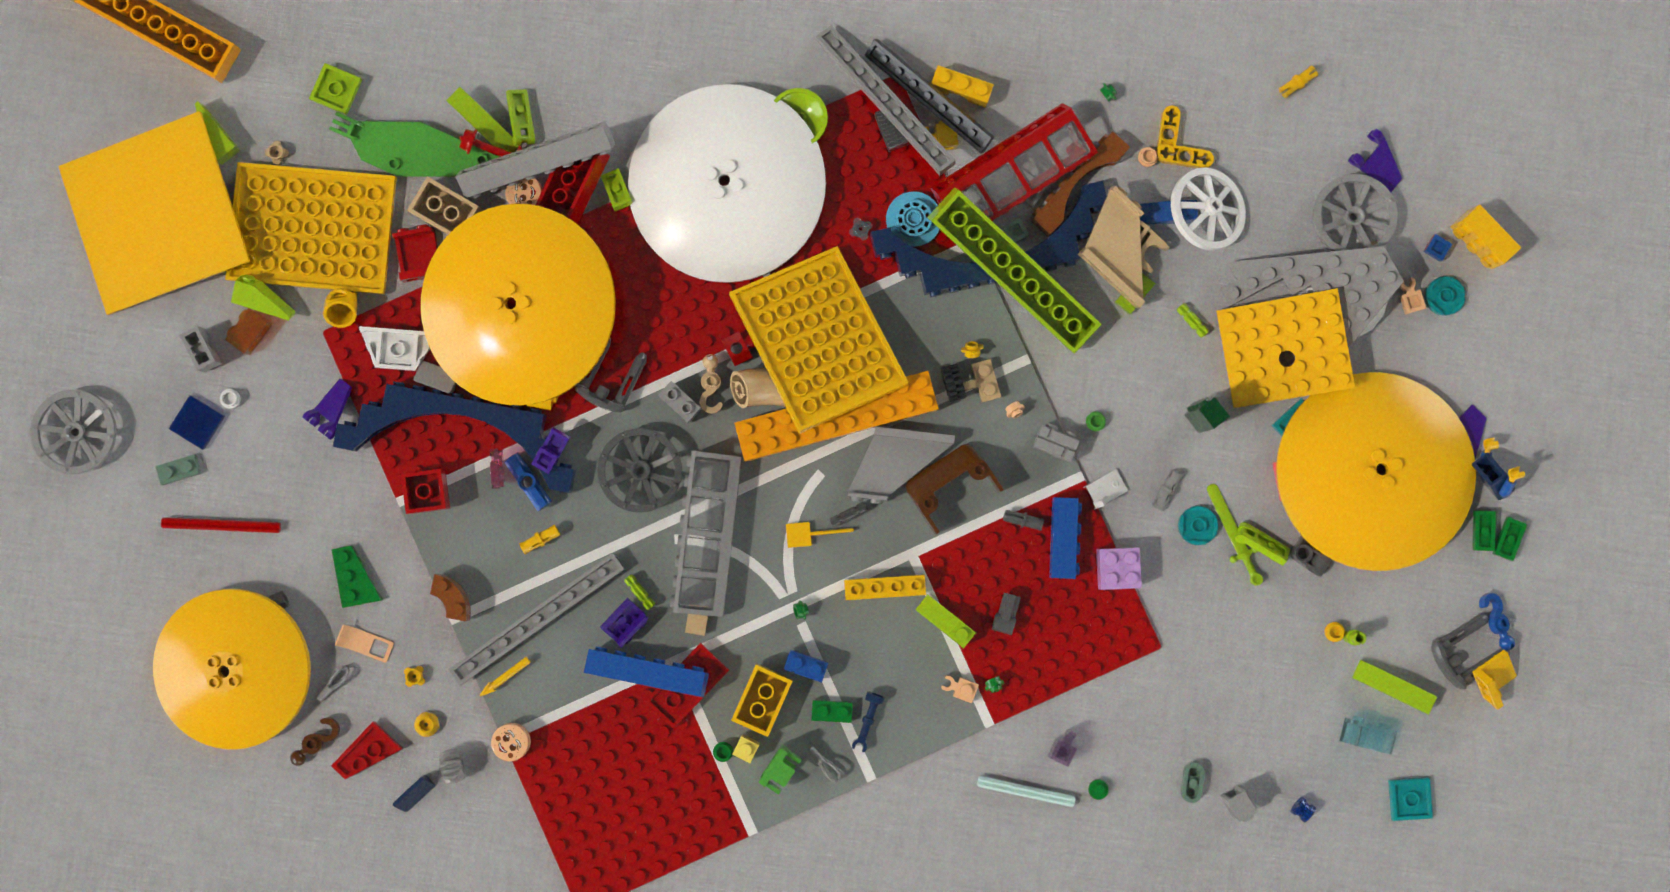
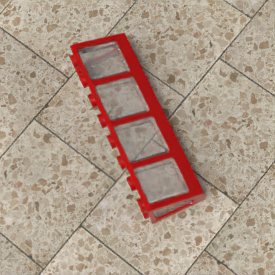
M1062 103L932 186L931 190L938 204H940L955 187L993 221L997 217L1007 214L1016 205L1024 203L1033 194L1041 192L1050 183L1058 181L1064 174L1072 172L1081 163L1089 161L1098 152L1072 108Z

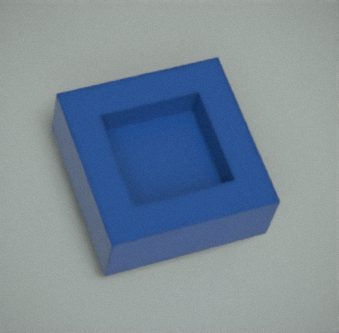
M1434 234L1423 252L1441 262L1452 246V243Z

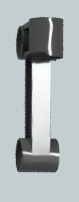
M1302 536L1299 537L1295 546L1290 551L1294 561L1322 577L1332 560L1316 551ZM1300 548H1303L1306 553L1302 559L1298 557V550Z

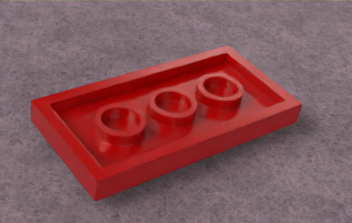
M702 643L680 663L685 664V669L692 670V666L704 668V673L709 674L705 695L729 671ZM656 688L645 702L674 729L704 697Z

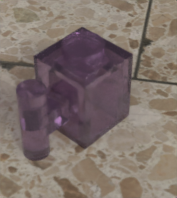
M1067 729L1063 741L1056 738L1048 757L1069 767L1077 750L1076 747L1071 745L1073 739L1076 738V733L1071 729Z

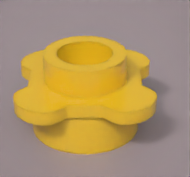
M969 341L961 348V352L967 358H977L980 356V350L984 349V345L978 344L975 341Z
M422 666L405 668L406 686L411 687L415 684L421 686L425 683L423 678L424 668Z

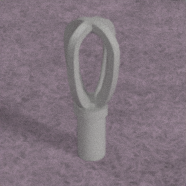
M346 666L337 668L316 698L322 702L331 692L343 685L351 677V671ZM344 670L346 672L344 678L332 686L335 678Z
M813 746L807 751L831 782H838L841 779L842 773L840 769L825 759ZM823 762L831 766L838 773L837 778L834 779L824 768Z

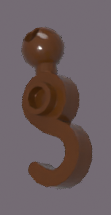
M330 717L322 718L320 723L329 724L332 728L331 734L313 733L305 736L302 740V749L292 752L290 756L291 763L301 766L305 763L307 754L318 753L323 748L324 742L337 738L340 732L338 722Z

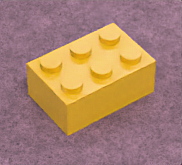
M1480 204L1467 210L1450 226L1453 234L1467 244V249L1471 253L1476 254L1480 258L1482 265L1486 268L1494 269L1505 264L1521 249L1520 245Z
M756 663L731 721L768 737L793 679Z

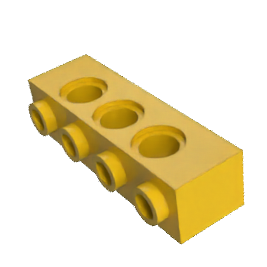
M924 574L844 580L845 600L926 595Z

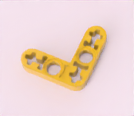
M1174 105L1167 106L1162 112L1156 148L1158 161L1164 164L1190 168H1209L1214 161V156L1210 151L1176 145L1181 112ZM1170 110L1173 111L1176 117H1173L1171 125H1164V123L1168 124L1169 116L1166 114ZM1166 129L1171 130L1173 138L1165 139L1163 131ZM1167 149V153L1174 154L1175 150H1177L1175 160H1173L1174 156L1168 155L1166 159L1163 158L1164 156L1160 152ZM1181 152H1188L1190 160L1183 162L1179 156ZM1194 153H1197L1196 158H1202L1203 155H1206V159H1209V161H1207L1205 165L1203 164L1202 160L1197 159L1195 160V163H1192L1194 160Z

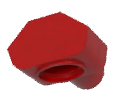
M738 331L721 340L734 366L752 358L749 350L754 348L755 345L750 335L742 338ZM734 344L742 345L743 348L739 354H734L731 351Z

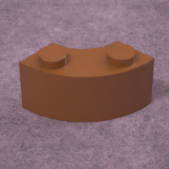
M434 574L430 594L438 597L443 602L446 609V618L465 622L470 621V602L463 588L448 576Z

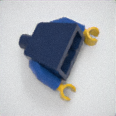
M1494 437L1488 438L1483 441L1485 450L1482 451L1480 458L1472 463V466L1497 500H1501L1512 494L1515 490L1516 480L1525 477V472H1519L1520 466L1509 469L1507 475L1493 459L1491 450L1499 448V442L1495 441Z

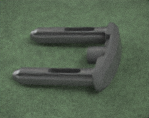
M610 337L602 356L594 366L589 378L585 377L574 388L579 395L593 405L608 411L621 413L626 410L625 404L647 362V355L641 352L635 357L614 401L606 399L610 390L599 385L596 393L590 392L589 387L611 345ZM632 377L633 380H632V382H631V384H630V386H629V388H628L626 394H625L624 396H622V394H623V392H624V390H625V388H626V386H627V384H628L630 378Z
M1486 614L1477 615L1438 641L1434 639L1432 641L1431 650L1439 669L1459 689H1467L1466 685L1475 680L1474 675H1471L1472 672L1503 650H1497L1462 674H1457L1455 670L1456 667L1462 664L1459 656L1454 654L1447 658L1445 650L1486 625L1489 620ZM1462 631H1464L1461 635H1459V636H1457L1456 638H1454L1453 640L1449 641L1451 638H1453L1454 636H1456V635H1458L1459 633H1461Z

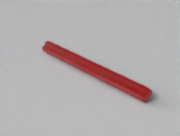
M162 518L161 528L280 533L281 523Z

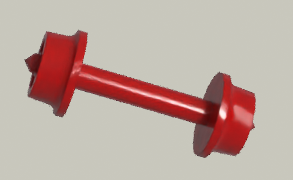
M465 129L464 134L459 136L461 141L459 148L465 150L467 154H470L473 146L498 156L512 153L475 139L478 132L477 129L474 131ZM520 145L518 146L517 151L522 150Z

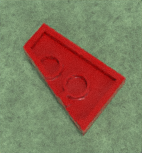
M373 721L331 767L346 780L403 748Z

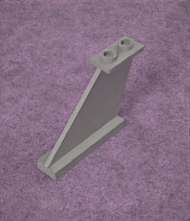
M875 427L874 437L850 486L847 497H851V501L863 502L864 498L871 499V503L883 504V501H887L890 494L952 446L955 441V435Z

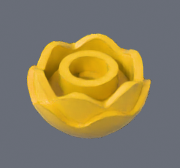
M429 712L419 714L414 722L416 732L423 737L433 736L440 727L438 717Z

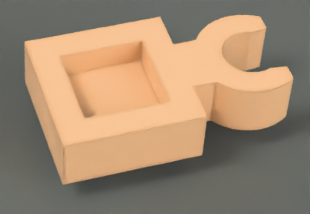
M1413 277L1409 278V287L1404 282L1399 287L1405 293L1400 295L1405 315L1426 309L1421 289L1417 291L1414 289L1416 281Z
M945 675V678L950 680L951 684L948 687L941 685V688L945 691L954 690L953 697L972 703L979 684L961 677L958 682H955L951 676Z

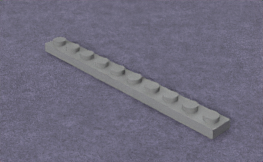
M832 25L816 36L817 42L939 176L956 164L955 159Z
M614 553L610 554L449 668V672L459 686H461L625 568Z

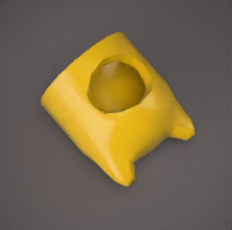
M336 288L329 292L323 309V316L328 324L343 328L350 326L355 321L358 307L357 292L349 291L345 288Z

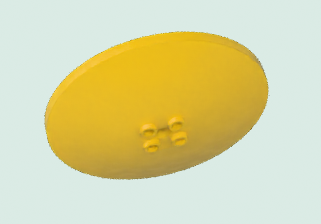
M215 590L186 602L165 624L154 652V684L165 712L173 723L189 737L215 748L244 749L259 745L277 736L286 729L299 713L310 685L311 663L309 651L297 623L276 602L249 590ZM222 666H226L229 669L227 677L221 673Z

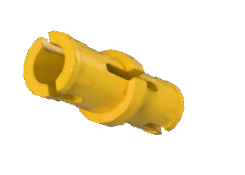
M1309 66L1302 73L1294 75L1292 80L1279 87V92L1281 93L1288 89L1282 94L1284 98H1287L1297 89L1304 88L1307 82L1318 76V72L1315 71L1309 75L1310 72L1315 70V67Z
M554 524L540 533H534V536L519 544L523 553L527 554L539 546H545V543L560 536V532Z

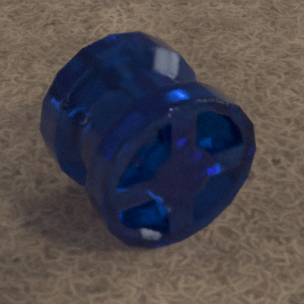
M1300 797L1294 803L1290 812L1293 815H1298L1300 820L1305 823L1312 817L1316 807L1313 804H1308L1304 797Z

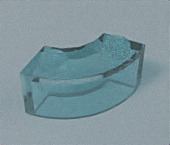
M1353 715L1352 719L1345 718L1339 741L1392 755L1398 731L1391 730V725L1380 722L1379 726L1365 723V718Z

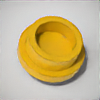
M1331 622L1326 625L1324 634L1329 641L1338 642L1343 639L1345 629L1340 623Z

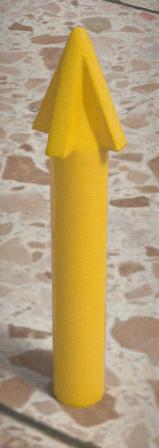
M526 656L494 681L488 682L480 696L496 691V688L531 663L529 658Z

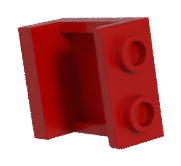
M427 224L416 226L417 229L414 230L401 228L397 230V233H392L396 243L401 271L398 272L399 279L403 283L424 279L430 261L438 248L435 229Z

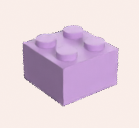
M1140 548L1096 549L1098 589L1142 588Z

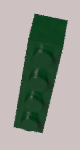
M1206 397L1197 402L1195 401L1186 408L1188 412L1184 414L1198 433L1215 429L1230 417L1215 397L1210 399Z

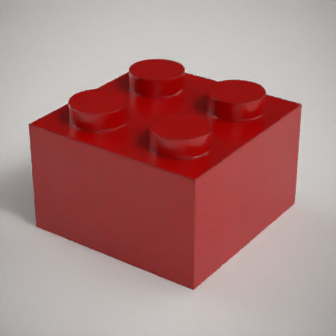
M445 469L401 474L406 514L450 509Z

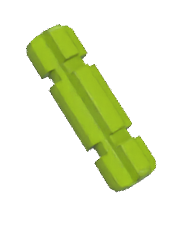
M1186 303L1181 304L1176 309L1177 312L1184 316L1183 319L1193 330H1196L1199 337H1204L1209 332V329L1201 324L1202 321L1193 311L1190 312V308Z
M631 574L625 578L624 582L628 587H631V591L638 600L643 602L642 605L647 610L651 609L655 602L651 597H648L649 594L643 586L637 583L635 576Z

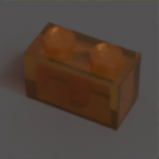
M248 308L239 315L237 324L228 330L225 340L242 353L251 355L273 323L257 311Z

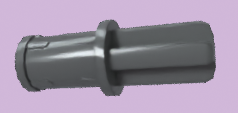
M1006 510L1003 516L1004 521L1021 525V528L1025 526L1041 531L1043 527V518L1027 515L1026 512L1022 514Z

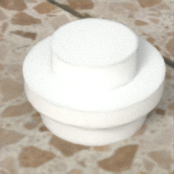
M226 389L220 395L222 406L228 409L237 407L241 400L240 394L234 389Z

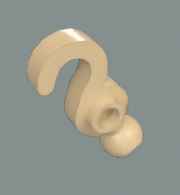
M708 354L703 358V366L707 369V373L701 378V385L706 391L702 393L699 402L703 411L714 414L722 409L723 404L719 402L714 407H708L706 399L719 389L721 379L715 373V368L718 366V358L713 354ZM708 356H713V359L708 360Z

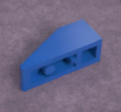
M1181 200V202H1197V200ZM1171 201L1140 204L1142 207L1140 210L1144 212L1140 216V220L1143 223L1175 224L1171 212ZM1181 209L1186 224L1192 223L1198 217V209Z

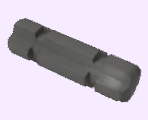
M861 502L856 507L853 506L839 513L840 515L831 517L830 522L833 527H837L842 522L845 523L857 517L858 514L867 512L868 509L865 503Z

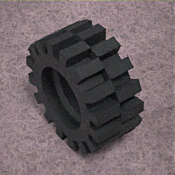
M957 363L941 367L949 401L953 402L966 398L963 380Z

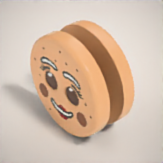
M526 178L521 179L519 183L513 186H508L507 184L505 195L509 204L535 205L543 190L541 184L535 178L530 180Z
M518 723L502 725L494 732L491 739L494 754L504 761L520 759L527 753L531 743L529 732Z

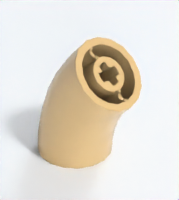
M766 368L734 371L731 374V393L739 407L748 408L761 405L785 407Z

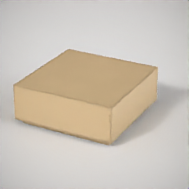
M688 614L685 633L705 636L708 616Z

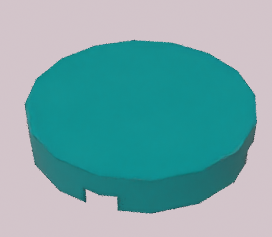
M1438 277L1430 282L1425 290L1426 305L1437 315L1447 316L1455 314L1465 303V289L1461 282L1454 277Z
M1190 507L1179 517L1178 531L1182 539L1189 544L1205 545L1217 535L1218 519L1206 507Z

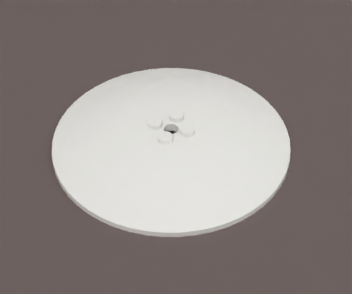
M724 84L703 87L691 91L668 104L645 128L636 144L629 168L628 192L633 202L630 206L635 222L644 239L665 262L677 270L698 279L723 283L741 282L776 270L790 260L807 242L818 223L823 209L826 190L825 167L817 141L811 142V139L814 138L812 131L800 115L782 100L776 103L774 102L775 96L743 85ZM724 175L730 177V182L726 186H722L719 183V179Z

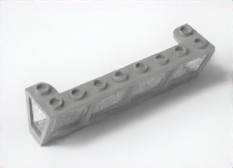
M692 451V454L687 457V467H690L689 475H685L684 487L688 488L687 495H683L682 507H685V514L680 517V527H683L682 535L678 536L677 547H681L680 555H676L675 567H678V574L673 577V587L676 588L675 595L671 596L670 607L674 608L673 612L724 616L742 457Z

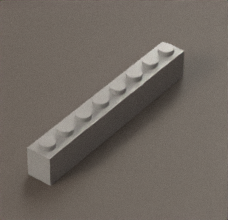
M606 121L460 170L455 177L465 198L471 196L472 198H477L483 195L485 191L495 192L506 184L513 186L519 183V180L524 178L527 180L533 179L541 172L548 174L555 171L556 167L563 166V168L573 165L574 161L580 159L581 161H587L593 157L592 155L598 153L600 155L607 154L611 151L615 142Z

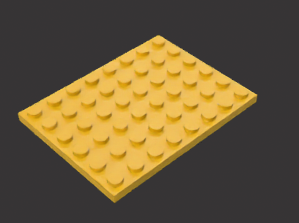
M237 162L233 210L251 262L227 270L225 280L236 281L241 275H251L264 284L327 290L345 288L354 292L385 295L397 177Z
M838 246L729 292V296L799 434L908 386L909 382Z

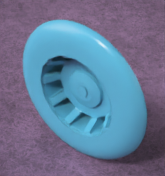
M921 192L901 194L892 201L887 210V228L891 227L892 233L910 246H922L930 242L939 231V228L926 218V214L930 215L938 205L930 196Z

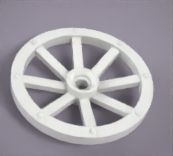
M1197 168L1183 175L1174 186L1171 195V212L1178 230L1186 240L1205 250L1222 249L1237 240L1244 228L1246 211L1239 189L1228 176L1212 168ZM1203 176L1207 195L1195 186L1190 179ZM1212 179L1224 186L1217 197H1215ZM1184 187H1187L1202 202H1181V194ZM1228 193L1233 199L1235 208L1223 205L1222 201ZM1181 209H1200L1201 214L1192 223L1187 225ZM1222 212L1236 216L1233 230L1229 227ZM1205 218H1208L1207 239L1204 240L1193 233V230ZM1217 218L1227 238L1214 242Z

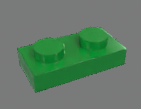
M1473 511V551H1495L1496 511Z
M1506 517L1495 545V551L1492 554L1509 561H1514L1527 524Z
M813 700L811 721L851 723L853 702Z

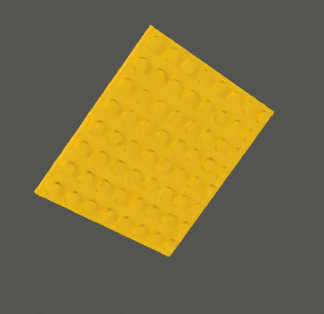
M201 111L58 166L106 315H111L251 262Z

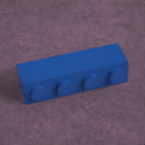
M1052 498L1049 578L1076 579V575H1079L1080 566L1079 563H1076V555H1080V543H1077V535L1081 533V523H1078V515H1081L1082 504L1078 503L1079 498Z

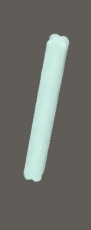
M984 776L978 777V787L1073 807L1075 804V797L1072 795Z

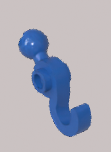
M1494 593L1483 595L1479 600V607H1488L1489 602L1493 605L1489 617L1490 630L1494 634H1499V646L1503 650L1509 651L1513 649L1515 640L1507 633L1510 625L1509 620L1504 614H1501L1503 611L1502 600Z

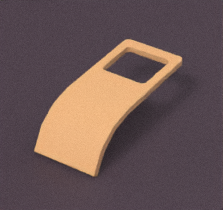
M342 625L335 646L356 651L384 663L387 662L394 645L392 641L348 625ZM374 639L389 644L384 658L370 654Z

